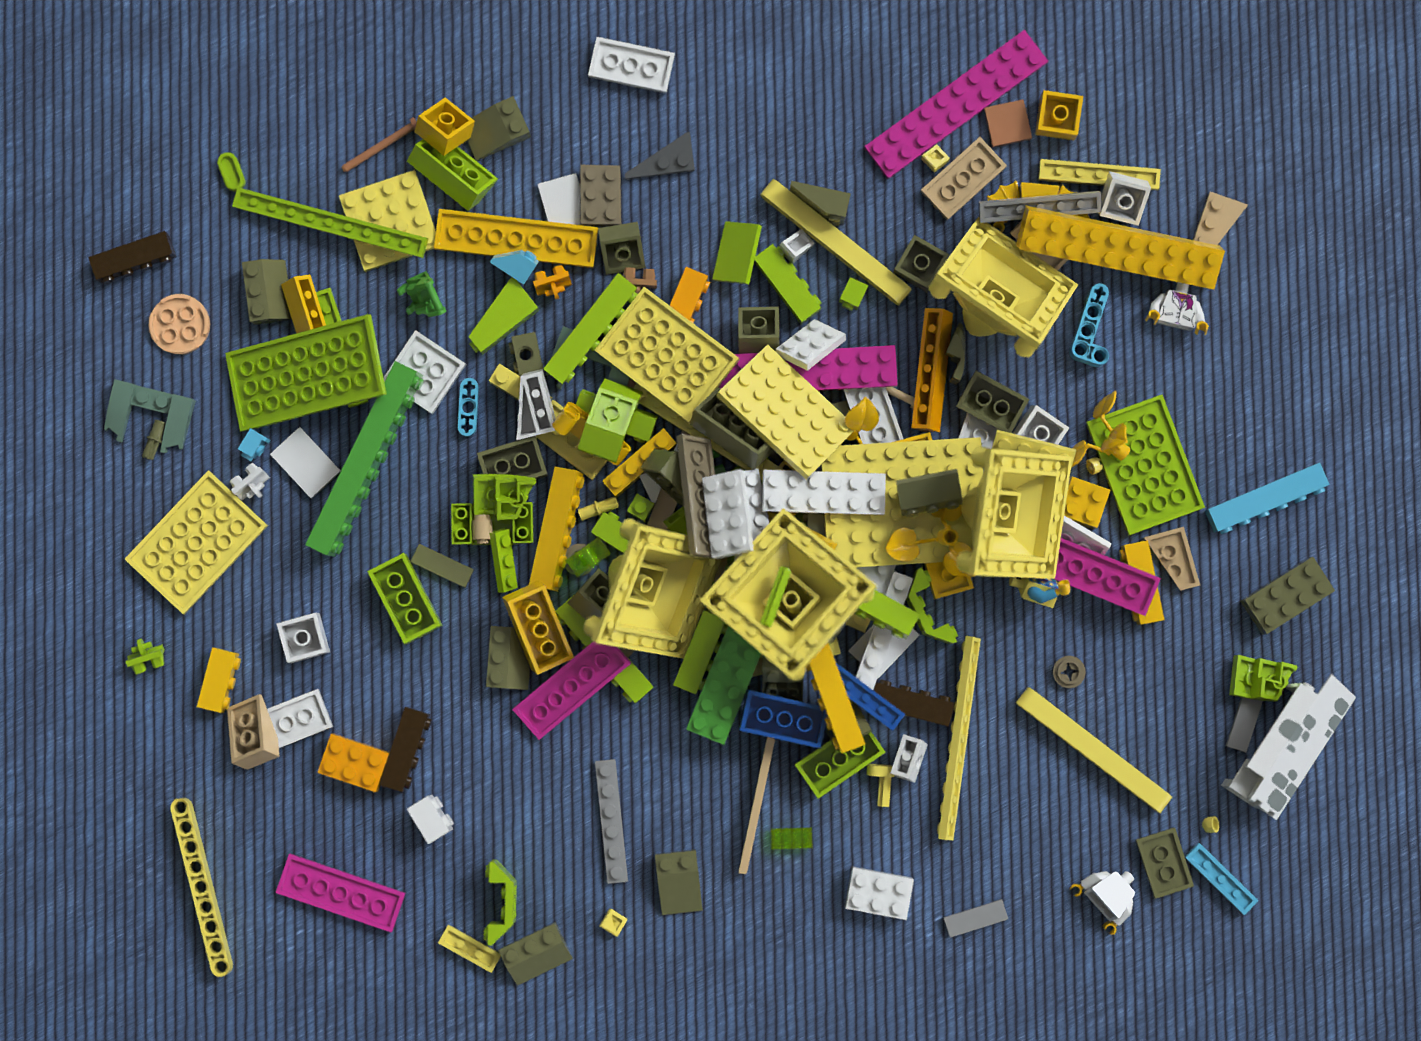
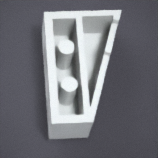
M543 369L522 374L520 378L516 440L556 431L552 427L556 417Z

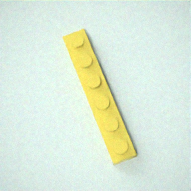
M1040 159L1038 180L1105 186L1109 171L1146 180L1151 190H1159L1161 169Z

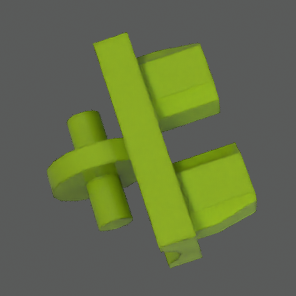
M141 638L137 640V646L131 648L134 654L128 655V660L125 661L127 667L131 666L137 675L146 671L145 661L151 660L153 668L163 666L165 663L163 656L165 649L163 644L153 647L151 641L144 643Z

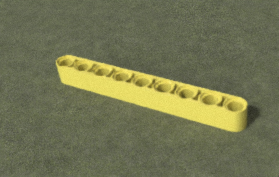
M772 179L761 192L760 196L893 303L899 306L912 289L909 285L777 180Z
M1027 687L1016 701L1019 707L1156 812L1161 813L1172 799V796L1030 687Z
M179 798L172 802L170 806L210 968L215 976L223 977L231 972L233 962L193 804L187 798ZM179 802H183L186 805L184 813L179 812L177 809ZM185 821L191 825V830L188 833L183 831L182 828ZM190 841L196 845V850L193 853L187 848ZM195 861L201 864L199 872H195L192 868ZM200 881L206 884L205 892H200L197 888ZM204 901L211 904L210 912L203 910L202 905ZM209 921L216 924L215 932L208 930L207 925ZM214 941L221 944L220 952H216L213 949ZM219 961H222L226 964L227 968L225 972H222L218 969L217 965Z

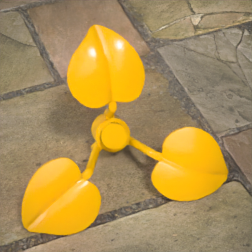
M1116 391L1105 396L1093 411V417L1095 419L1100 417L1110 431L1109 436L1102 443L1101 447L1089 443L1086 444L1084 440L1074 445L1072 449H1076V454L1072 467L1083 459L1088 448L1106 453L1108 456L1112 454L1120 461L1129 454L1130 447L1126 445L1128 443L1126 425L1121 423L1112 429L1105 419V414L1112 409L1115 403Z
M864 397L860 403L854 406L845 417L847 427L855 430L846 440L852 441L856 439L858 444H863L858 436V432L861 429L870 431L878 424L879 415L877 409L867 397Z
M961 505L955 509L942 508L935 513H931L934 517H941V522L945 526V529L938 532L936 538L916 541V533L912 529L903 527L892 533L885 547L886 552L892 558L906 562L918 557L920 549L917 544L938 541L942 545H949L948 549L950 551L943 558L944 568L949 574L957 577L976 576L958 569L956 559L962 551H973L966 543H956L958 541V533L951 529V526L945 521L957 520L962 515Z

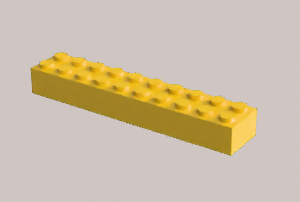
M1026 205L1016 241L1018 249L1213 290L1215 289L1225 250L1219 245Z

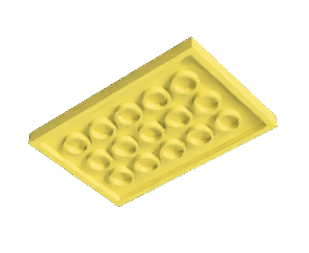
M645 287L642 288L594 350L688 423H691L694 409L720 386L740 360L731 351Z
M769 345L765 346L716 394L729 409L806 480L855 431L847 427L845 416Z
M208 470L131 551L125 560L185 615L268 525Z

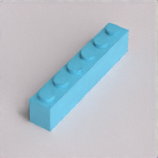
M1317 463L1207 509L1205 513L1214 533L1220 531L1221 534L1233 530L1231 526L1239 523V526L1250 523V518L1256 515L1260 519L1270 514L1268 510L1276 508L1279 511L1288 507L1287 502L1294 500L1295 503L1307 499L1306 495L1313 492V495L1325 491L1324 487L1330 484L1321 464Z

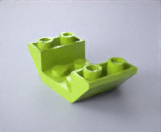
M604 379L585 423L578 450L616 463L643 391Z
M526 502L522 506L518 519L497 520L495 514H484L490 515L493 532L500 529L510 530L512 545L533 543V502ZM472 503L451 504L452 545H491L490 540L489 544H477V540L472 538V520H474Z
M919 568L914 572L913 581L906 597L909 608L920 614L916 622L922 635L949 645L957 642L956 637H958L954 626H950L947 623L933 630L934 621L931 615H926L923 607H926L921 595L917 596L916 594L930 587L929 582L932 581L928 571H923L922 568Z
M497 859L491 860L486 865L485 875L486 878H489V883H506V885L502 886V899H505V906L501 908V920L505 921H491L484 928V940H488V945H493L516 922L517 880Z

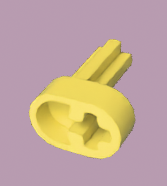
M867 765L866 775L879 776L877 806L889 807L891 777H895L891 774L892 765Z

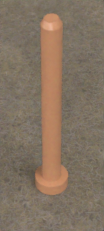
M411 118V123L345 163L341 167L343 171L348 172L415 130L417 124L415 118Z

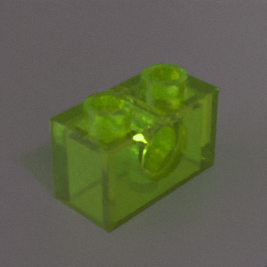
M598 537L565 561L579 578L609 557L611 553Z

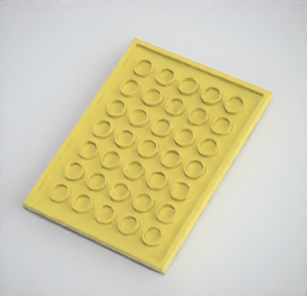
M981 437L840 445L820 465L821 472L886 474L885 515L824 513L825 537L837 543L835 551L855 568L943 562L944 555L950 551L948 549L949 545H942L938 541L917 544L920 553L918 557L911 561L896 560L886 552L885 547L890 536L899 528L912 529L916 533V541L936 538L938 532L945 529L941 522V517H934L931 513H927V511L921 512L914 517L902 516L896 480L957 469L963 500V497L971 489L978 486L983 475V469L974 467L971 461V454L974 449L982 447ZM963 514L955 521L945 520L951 526V529L958 533V541L956 543H966L973 551L972 528L965 521Z

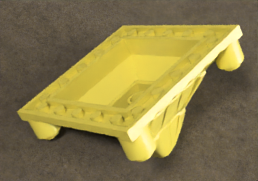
M978 217L929 285V291L937 299H945L950 291L954 292L953 295L963 308L965 327L971 335L982 337L993 335L997 332L1011 336L1018 335L1019 338L1014 345L1017 354L1021 357H1031L1042 343L1078 284L1033 253L1018 249L1014 240L989 223H980V218Z
M985 447L975 448L971 454L972 464L974 467L984 469V473L978 486L971 489L963 497V504L961 505L965 521L972 528L973 552L962 551L956 559L958 569L971 575L1055 579L1072 457Z
M783 508L753 541L754 551L742 553L700 601L712 614L721 618L784 672L788 679L797 681L804 676L805 667L857 608L862 603H867L873 599L874 590L877 588V585ZM780 567H786L791 570V574L773 625L771 627L764 626L760 621Z
M627 519L620 527V535L629 542L625 553L612 560L609 566L608 584L610 594L604 607L603 615L601 618L597 616L589 617L584 624V632L592 637L591 640L595 643L684 659L704 607L700 599L711 588L721 559L690 556L688 535L645 526L633 519Z

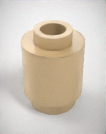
M474 515V520H472L473 540H477V544H489V533L493 532L490 515Z

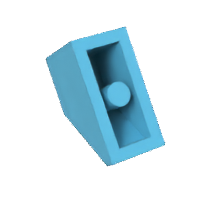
M519 250L494 255L490 263L524 285L539 261L532 252Z

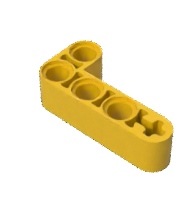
M568 402L555 418L552 427L561 435L566 436L571 432L581 440L589 414L576 404ZM624 441L617 462H609L619 466L631 451V447Z

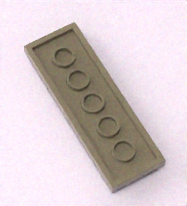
M681 434L676 437L690 556L714 559L711 552L702 481L704 477L715 475L711 439Z

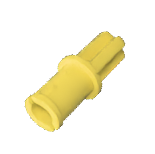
M611 497L600 502L594 501V504L579 508L578 513L581 520L584 521L597 515L601 516L603 512L619 507L616 497Z

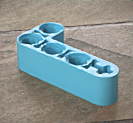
M1095 284L1088 292L1069 349L1072 359L1093 367H1101L1109 359V352L1106 348L1093 344L1109 295V290L1104 284ZM1100 290V294L1102 296L1097 300V303H1095L1094 301L1096 299L1097 294L1094 292ZM1089 308L1095 309L1097 316L1094 318L1090 317L1087 310ZM1081 328H1089L1090 336H1084L1081 333ZM1075 347H1083L1084 355L1076 354ZM1094 353H1101L1103 355V361H1096L1094 358Z

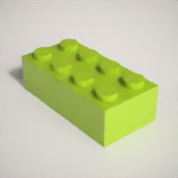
M402 553L367 571L404 644L407 645L443 626L407 554Z
M872 732L863 736L865 742L863 746L841 753L840 750H835L831 740L821 745V748L815 749L794 764L818 799L885 753Z

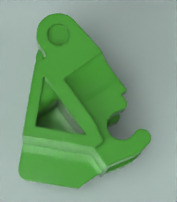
M427 271L407 279V283L397 289L399 296L407 292L412 299V303L405 309L408 315L415 311L418 315L425 314L428 317H433L446 312L445 306L440 302L434 289V281L430 278Z

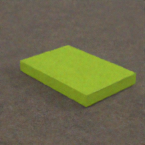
M725 221L713 280L749 285L762 229L761 225Z

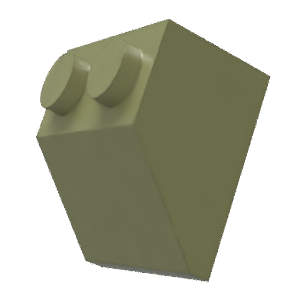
M638 222L598 228L606 275L624 272L625 268H646Z

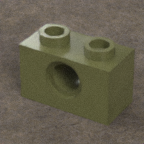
M531 332L512 336V342L509 343L511 355L515 354L516 362H513L515 373L521 377L524 373L543 369L536 333ZM530 351L531 358L529 360H522L520 357L521 353Z

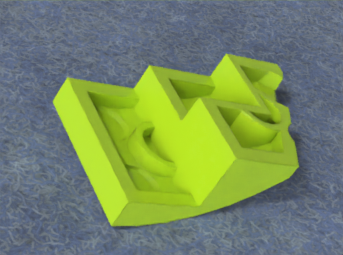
M474 474V515L495 514L497 520L518 519L522 506L528 499L529 492L533 485L535 486L536 479L508 474Z
M1234 655L1229 695L1276 702L1282 695V690L1288 685V679L1297 670V665Z

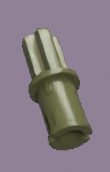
M154 420L150 435L146 437L148 441L142 454L143 458L148 460L154 459L159 443L162 444L161 439L165 430V422Z

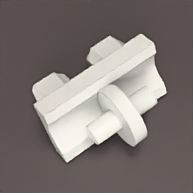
M251 463L245 469L248 473L245 479L238 475L230 480L233 487L231 490L240 500H244L246 497L250 499L255 494L259 498L263 496L260 490L265 487L263 483L270 478L263 469Z

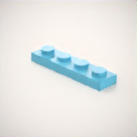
M1197 843L1186 854L1185 859L1243 915L1259 901L1200 843Z

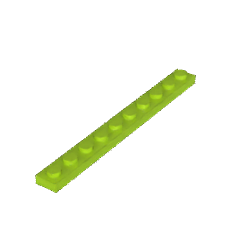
M237 187L232 207L420 258H424L428 238L239 187Z

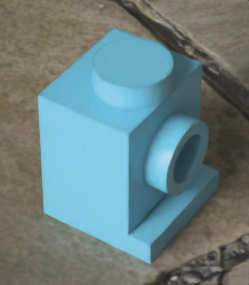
M250 428L238 449L242 451V457L252 461L253 458L261 456L265 449L264 443L267 442L269 444L271 440Z

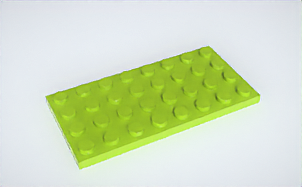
M369 314L225 353L240 432L387 395L372 317Z

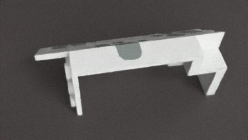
M1332 674L1329 675L1318 694L1313 692L1315 689L1305 682L1303 684L1294 683L1286 686V689L1291 691L1293 695L1252 758L1245 760L1233 780L1225 779L1221 786L1254 808L1262 810L1275 820L1278 819L1356 698Z

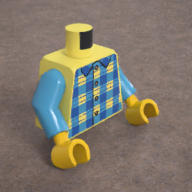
M1010 577L1009 585L1017 587L1023 599L1050 608L1054 607L1059 594L1068 595L1070 593L1069 580H1061L1057 584L1055 579Z

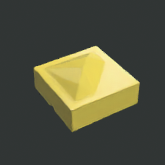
M937 144L921 157L934 173L950 160L948 155Z
M609 908L599 927L618 937L628 919Z

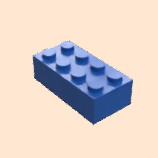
M747 690L739 730L821 748L826 726L824 719L827 718L825 710L821 711L818 705Z

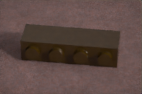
M162 231L88 258L95 279L100 283L108 284L115 281L114 278L129 277L134 274V271L140 269L141 271H146L153 268L154 264L169 263L172 261V258L176 257L169 234L166 231Z
M881 679L879 683H875L873 691L903 712L905 716L949 727L955 704L950 702V697L939 695L938 698L931 697V692L919 690V693L912 692V687L899 685V688L891 686L892 682Z
M410 707L404 708L379 785L400 792H405L406 789L410 788L413 780L410 777L412 769L416 770L419 758L416 757L418 750H422L425 744L424 732L425 730L428 731L431 726L432 719L429 718V713Z

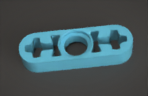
M466 378L460 384L458 431L465 437L473 436L477 430L479 385L473 378ZM468 382L475 386V389L471 390V397L475 396V399H463L464 395L468 397V391L464 389V386H468ZM466 402L474 404V410L471 413L463 411V405ZM462 415L466 417L474 416L473 420L469 418V425L473 426V429H469L468 433H465V430L462 429V426L466 425V418L462 419Z

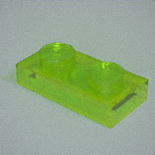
M812 827L771 828V849L812 848Z

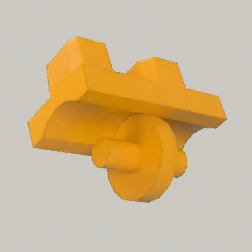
M562 265L554 267V275L546 277L545 271L534 274L535 281L533 283L538 296L546 294V297L554 295L557 300L559 299L558 293L565 291V287L572 286L569 273L565 271Z

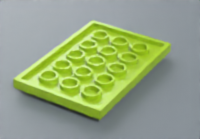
M1162 394L1105 415V419L1112 429L1121 423H1124L1127 428L1126 436L1128 443L1126 445L1130 447V452L1125 459L1120 461L1112 454L1108 456L1106 453L1096 451L1099 459H1101V465L1103 464L1104 473L1128 536L1205 508ZM1099 417L1087 421L1086 425L1094 445L1101 447L1102 443L1109 436L1110 431Z

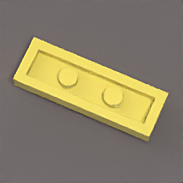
M449 924L438 944L491 973L501 957L500 953Z

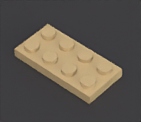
M979 137L922 188L921 193L948 221L1000 174L1007 165Z

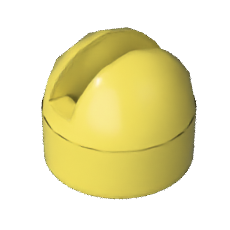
M1091 458L1086 461L1087 470L1091 475L1097 474L1103 469V464H1100L1101 459Z
M1216 816L1207 817L1203 820L1202 828L1207 833L1218 832L1219 822Z

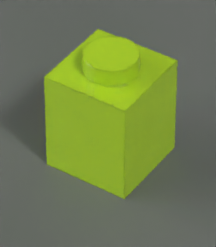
M850 277L839 300L842 303L841 306L850 311L853 309L857 310L868 285Z
M636 494L627 513L646 522L655 503Z

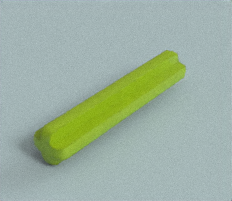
M780 567L760 621L764 626L771 627L773 625L791 574V570L786 567Z

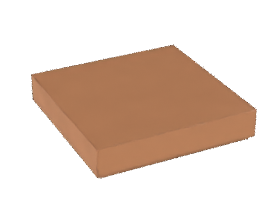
M1024 99L984 108L992 148L1032 139Z

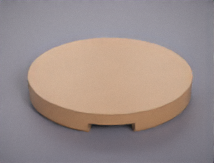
M174 294L163 298L155 306L149 317V332L153 341L161 349L171 354L183 355L197 350L205 342L210 331V318L205 307L195 298L185 294Z

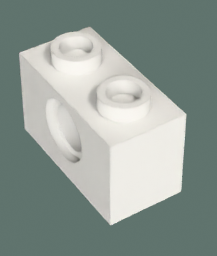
M903 734L891 774L915 783L928 744L923 740Z

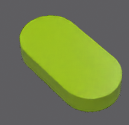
M229 152L221 154L217 164L226 187L233 192H236L237 187L244 188L246 181L236 156Z

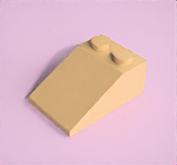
M258 694L228 708L232 764L248 770L280 757L278 737L262 695Z

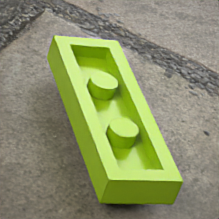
M500 529L489 533L498 592L505 593L518 588L510 530Z

